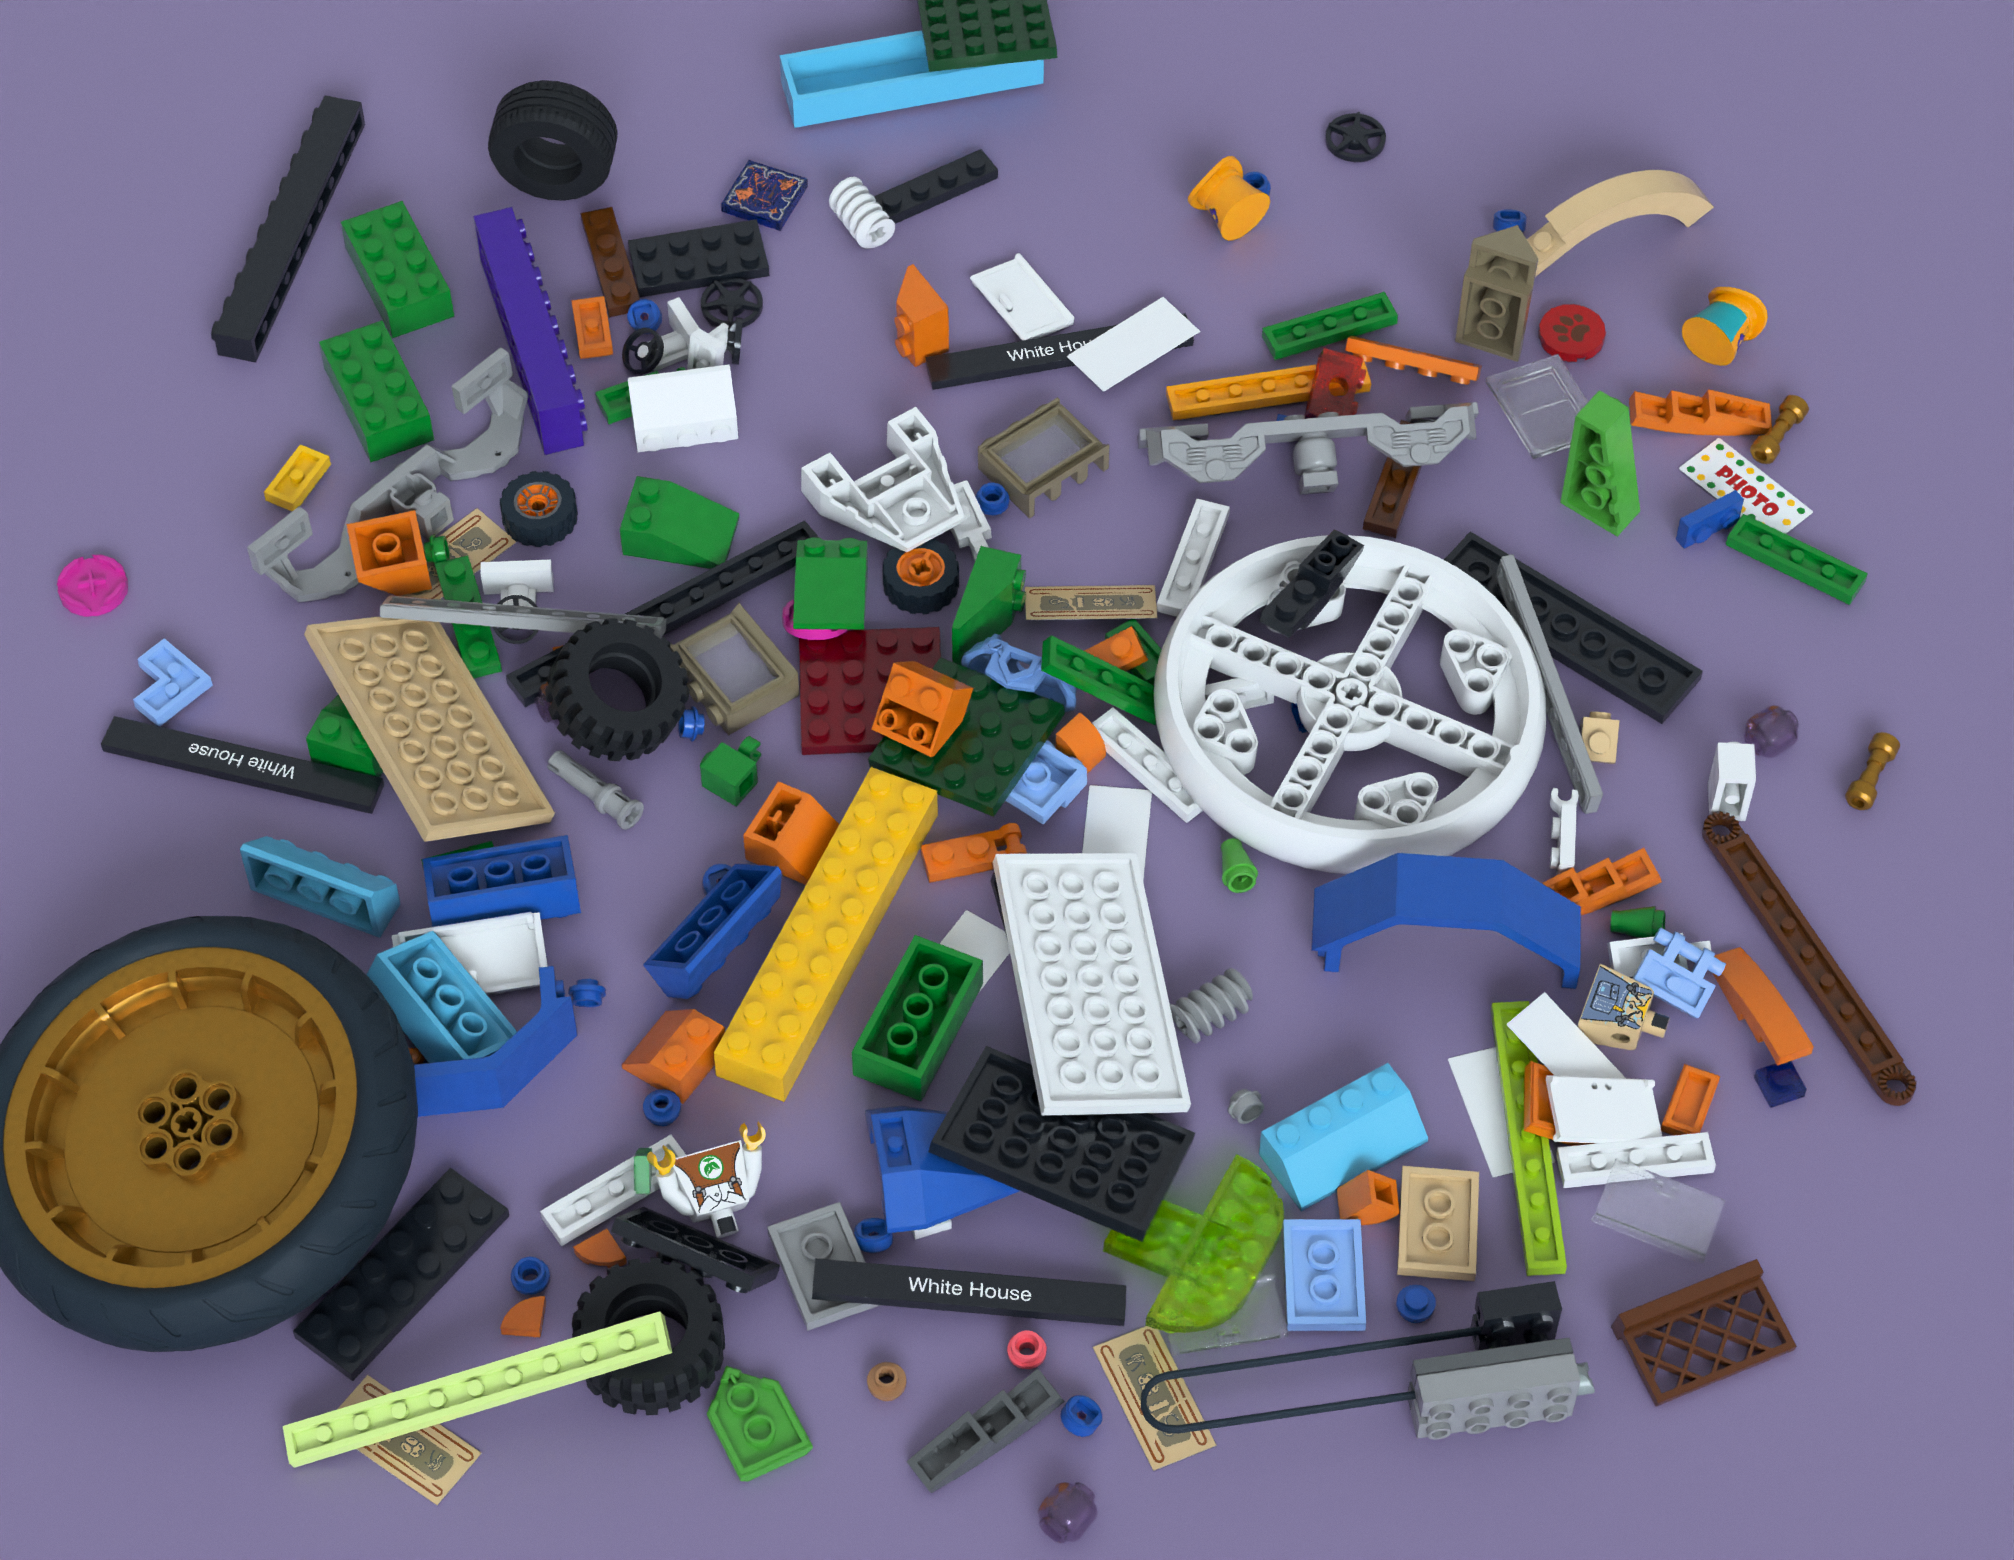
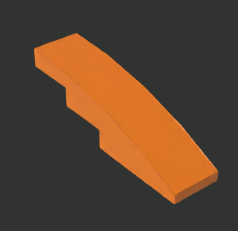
M1710 389L1706 391L1703 397L1671 390L1666 398L1634 391L1629 398L1630 422L1632 426L1664 432L1718 436L1766 434L1772 428L1769 403Z
M1643 847L1613 863L1608 857L1576 873L1574 868H1571L1542 882V884L1579 905L1582 916L1627 899L1662 881Z
M1741 947L1715 955V958L1726 963L1720 976L1713 973L1716 981L1738 1020L1745 1019L1758 1043L1764 1041L1777 1066L1812 1054L1814 1046L1798 1019L1776 987Z

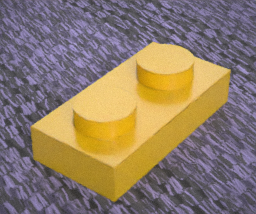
M300 444L264 491L265 500L287 510H295L303 503L330 467V457Z

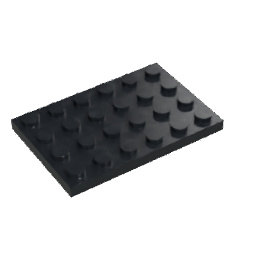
M986 1046L933 1137L928 1152L1143 1242L1193 1143L1196 1133L1149 1113L1041 1116L1032 1065Z

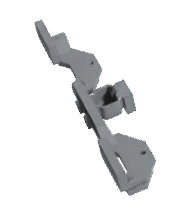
M500 347L451 386L456 409L463 414L467 413L484 398L486 399L492 411L488 430L465 448L442 451L426 444L404 463H400L384 479L372 485L365 494L351 504L343 528L340 547L315 568L295 571L287 555L313 535L308 513L298 506L247 547L253 570L260 575L265 574L280 585L283 591L298 602L326 599L332 595L343 594L359 583L346 524L389 516L393 512L399 514L415 510L420 534L429 540L430 535L438 534L453 522L454 518L449 498L441 492L437 493L436 486L432 481L441 474L450 481L479 477L481 474L494 473L500 467L506 466L509 460L519 451L524 426L523 414L528 400V393L510 380L513 372L509 353Z
M1477 402L1410 407L1405 417L1406 421L1413 422L1414 424H1399L1384 413L1339 416L1337 412H1326L1319 414L1318 418L1305 419L1304 415H1291L1285 417L1282 421L1246 423L1231 438L1207 440L1209 435L1207 423L1139 429L1137 441L1138 449L1148 448L1150 466L1166 461L1198 483L1234 481L1265 452L1266 444L1298 441L1293 449V463L1295 473L1301 476L1299 480L1300 495L1334 492L1338 485L1337 470L1334 471L1337 466L1334 441L1331 440L1332 438L1366 436L1369 445L1403 467L1439 464L1465 438L1469 440L1477 439L1475 419L1479 412Z

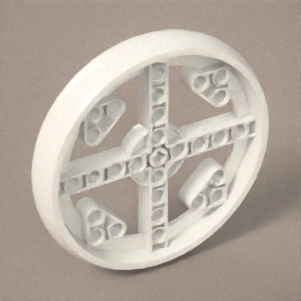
M1328 535L1300 538L1275 544L1249 554L1213 576L1180 611L1168 632L1159 655L1155 673L1154 706L1162 747L1182 786L1195 803L1216 824L1235 838L1262 853L1287 863L1329 873L1349 874L1396 853L1451 856L1471 845L1490 831L1521 797L1537 767L1544 744L1546 696L1543 678L1535 654L1516 620L1502 603L1474 578L1445 560L1420 549L1384 539L1348 535L1350 538L1365 545L1363 552L1338 590L1308 627L1332 622L1341 616L1346 588L1388 594L1356 653L1332 654L1315 662L1234 627L1257 609L1266 604L1268 605L1297 576L1300 564ZM1423 609L1432 613L1453 629L1445 635L1440 666L1462 710L1473 715L1482 714L1487 711L1492 701L1494 702V728L1492 735L1403 699L1399 681L1390 668ZM1268 627V629H1270L1271 631L1279 633L1276 630ZM1209 668L1232 678H1242L1258 683L1261 690L1298 706L1301 722L1308 731L1309 736L1274 797L1265 793L1244 776L1254 768L1258 740L1239 696L1234 691L1223 688L1213 691L1208 699H1205ZM1382 742H1387L1469 777L1456 790L1437 802L1435 801L1439 787L1438 781L1429 773L1416 772L1363 787L1359 791L1355 820L1335 819L1310 813L1344 751L1367 750Z

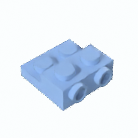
M1046 740L1005 801L1041 824H1044L1060 806L1066 808L1087 785V768L1084 767L1080 760L1072 756H1066L1058 751L1050 741Z

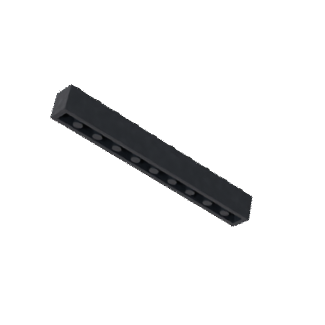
M325 95L320 106L314 109L312 123L309 130L303 132L301 147L298 153H294L291 158L287 177L281 179L279 194L276 200H272L269 205L268 217L265 223L261 224L258 228L256 243L247 252L246 264L242 272H238L236 275L233 292L224 301L223 313L219 321H215L213 324L211 338L215 341L218 355L256 363L363 131L365 120L361 102Z

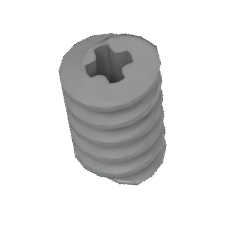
M1229 968L1224 972V975L1214 977L1212 983L1206 982L1200 986V990L1191 991L1188 997H1181L1176 1001L1175 1005L1170 1004L1172 1018L1179 1030L1193 1043L1197 1044L1201 1041L1198 1030L1204 1035L1210 1036L1213 1033L1211 1022L1219 1029L1225 1026L1222 1015L1232 1022L1237 1019L1234 1008L1242 1014L1247 1013L1249 1009L1246 1001H1251L1253 994L1251 987L1241 973L1234 968Z

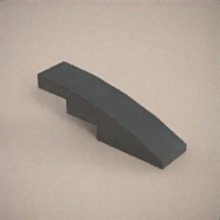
M1037 1368L1010 1392L1006 1393L1003 1389L973 1415L967 1411L906 1462L929 1492L933 1493L1002 1450L1065 1401Z

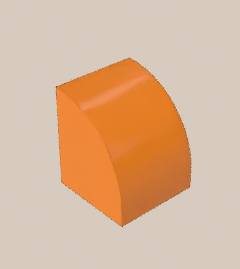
M1080 712L1056 733V749L1068 757L1072 756L1080 760L1084 767L1087 768V773L1106 757V747L1100 733Z
M1366 1170L1337 1188L1340 1219H1361V1225H1372L1385 1222L1400 1214L1395 1179Z

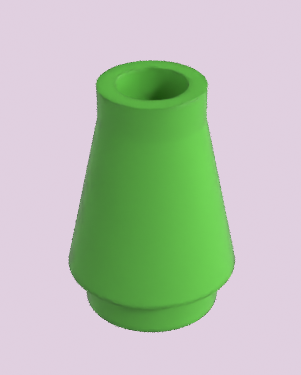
M1232 838L1224 841L1220 847L1222 852V881L1224 885L1235 893H1242L1252 889L1256 884L1258 876L1255 865L1247 855L1239 839Z

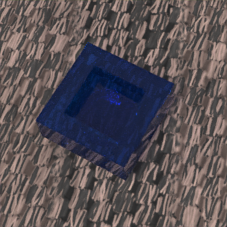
M1792 1061L1778 1066L1775 1063L1757 1069L1754 1075V1079L1770 1108L1805 1097L1807 1089Z

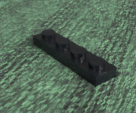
M980 149L874 196V198L881 205L882 210L888 214L889 219H892L896 224L997 179L998 169L984 151Z

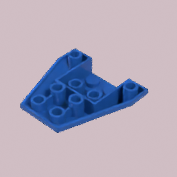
M909 1106L865 1110L870 1144L874 1143L881 1177L882 1208L887 1233L927 1229L1017 1193L1020 1190L928 1152L931 1141L948 1112Z

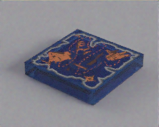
M748 160L721 203V211L745 220L757 219L758 224L781 231L807 189L808 179Z

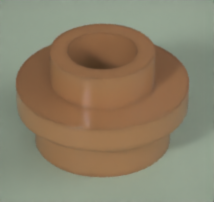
M879 1363L868 1373V1389L879 1400L892 1401L899 1397L906 1388V1374L895 1363ZM890 1376L894 1380L890 1383H883L880 1381V1378Z

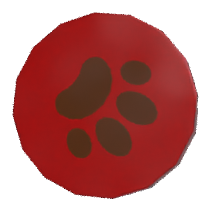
M1563 304L1551 308L1543 315L1539 324L1538 336L1542 341L1541 346L1551 356L1567 362H1577V358L1585 357V360L1593 358L1601 351L1606 331L1605 324L1600 316L1591 309L1577 304Z

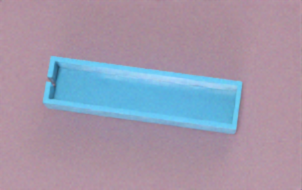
M922 30L779 55L781 84L794 128L1044 83V60L929 72Z

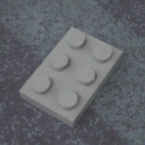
M840 1202L767 1227L769 1238L807 1331L880 1306L812 1299L815 1258L866 1263Z

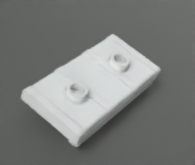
M526 912L398 932L397 935H392L393 947L430 931H434L486 995L540 987L539 967H548L539 912Z

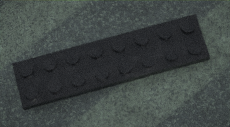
M1470 531L1444 560L1478 581L1507 609L1496 579V572L1501 557L1509 554ZM1515 558L1549 651L1555 660L1661 724L1701 680L1703 673L1701 669Z

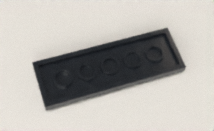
M449 1168L293 1330L295 1339L350 1380L354 1381L509 1217L508 1208L455 1170Z

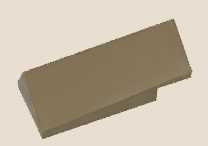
M1518 225L1473 239L1469 266L1463 279L1455 338L1457 343L1516 362L1519 361L1538 264L1537 255Z

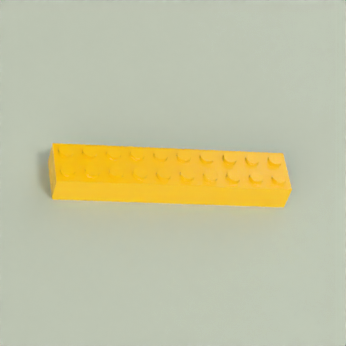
M873 767L870 768L714 1051L717 1077L785 1102L938 816L937 790Z

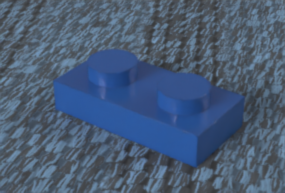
M1734 490L1680 518L1676 541L1685 549L1695 543L1699 544L1706 541L1712 534L1722 529L1733 527L1740 519L1744 498Z

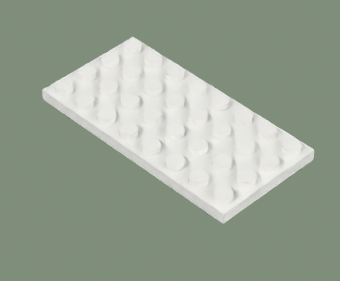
M1137 853L996 854L993 860V867L1041 1116L1188 1112L1191 1101Z

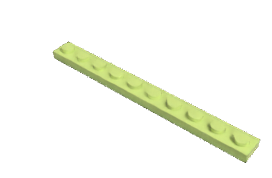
M659 1311L283 1426L289 1464L294 1468L671 1354L672 1348L665 1316Z

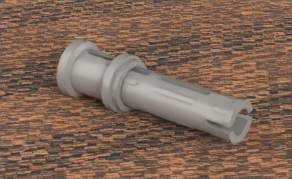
M562 750L556 751L550 757L547 768L563 778L582 794L589 797L594 802L597 811L602 814L607 813L616 819L620 828L624 830L630 829L639 821L644 810L643 803L636 799L631 800L624 795L620 786L614 783L607 784Z

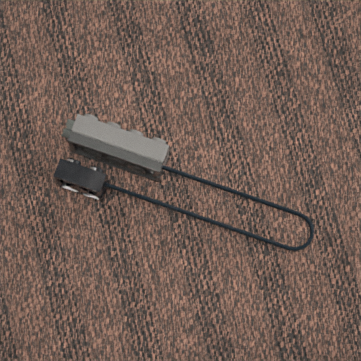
M1555 1281L1477 1292L1475 1302L1476 1314H1473L1470 1328L1167 1371L1155 1375L1146 1383L1141 1393V1411L1145 1420L1155 1429L1165 1433L1179 1434L1408 1400L1416 1437H1428L1429 1439L1438 1440L1458 1432L1467 1431L1470 1434H1479L1492 1427L1507 1426L1508 1428H1519L1529 1422L1540 1420L1550 1423L1559 1422L1568 1416H1572L1577 1396L1593 1394L1595 1390L1592 1379L1588 1376V1363H1576L1570 1337L1555 1339L1562 1307ZM1472 1336L1476 1350L1413 1360L1411 1369L1412 1381L1409 1382L1408 1392L1182 1425H1167L1157 1421L1150 1414L1147 1407V1396L1150 1390L1158 1383L1171 1379Z

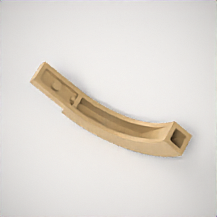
M1644 170L1602 181L1572 196L1546 214L1545 217L1549 222L1527 239L1538 257L1535 277L1579 242L1618 221L1646 214H1662L1674 217L1687 227H1690L1714 208V206L1696 183L1690 178L1673 171Z

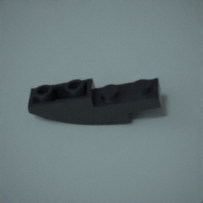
M1334 529L1300 564L1297 576L1263 609L1259 622L1288 638L1299 628L1305 630L1343 583L1363 552L1365 545Z

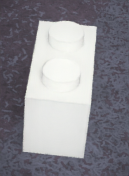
M1739 742L1717 743L1708 780L1709 815H1712L1713 812L1719 813V811H1722L1723 814L1728 812L1730 816L1734 815L1735 820L1746 821L1756 782L1754 744H1741Z

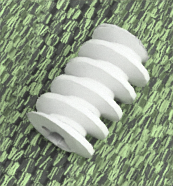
M846 178L833 189L829 198V206L861 247L868 249L881 246L893 236L895 223L892 219H889L888 214L882 210L881 205L876 202L874 196L869 194V190L866 186H863L859 178Z

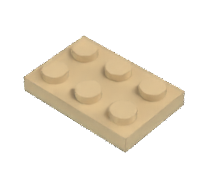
M1402 1166L1397 1275L1475 1281L1479 1172Z

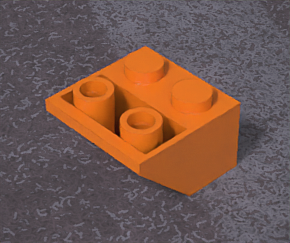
M915 661L894 662L871 730L929 757H934L963 721L974 688Z
M778 781L743 835L745 859L757 865L778 866L783 876L806 885L836 832L839 823L810 794Z

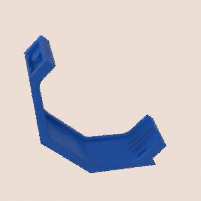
M1396 853L1314 888L1311 951H1318L1319 957H1325L1324 971L1339 972L1342 948L1349 943L1395 925L1433 926L1498 932L1562 968L1561 988H1577L1581 955V907L1504 860Z
M554 966L539 967L541 1008L539 1012L494 1054L482 1058L414 1065L418 1117L504 1108L578 1035L572 997H565L564 981L556 980Z

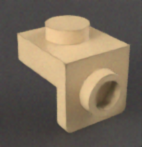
M1590 712L1589 717H1583L1580 721L1581 736L1591 762L1616 763L1620 720H1612L1610 713Z

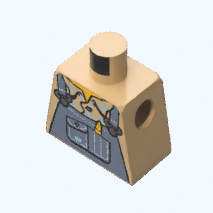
M1600 964L1579 1019L1578 1028L1593 1044L1635 1050L1642 1032L1664 1038L1670 1017L1650 1010L1654 995L1652 988Z

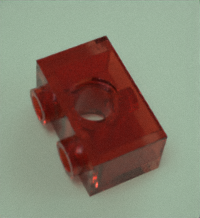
M1326 348L1322 350L1318 356L1304 414L1305 419L1318 418L1319 414L1326 412H1337L1339 416L1356 415L1358 402L1353 400L1356 388L1361 390L1366 375V370L1361 369L1363 358ZM1329 384H1340L1344 389V396L1336 397L1332 395L1329 391Z

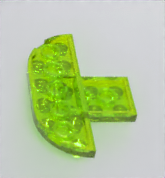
M1237 1154L1235 1155L1203 1215L1164 1200L1143 1242L1112 1229L1110 1230L1104 1241L1103 1252L1168 1277L1147 1314L1145 1326L1162 1330L1166 1333H1189L1207 1330L1231 1319L1248 1300L1279 1241L1284 1221L1282 1198H1278L1277 1193L1271 1186V1178L1253 1162Z

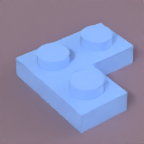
M164 638L137 659L139 667L156 682L134 698L133 701L138 711L156 726H161L213 686L209 675Z

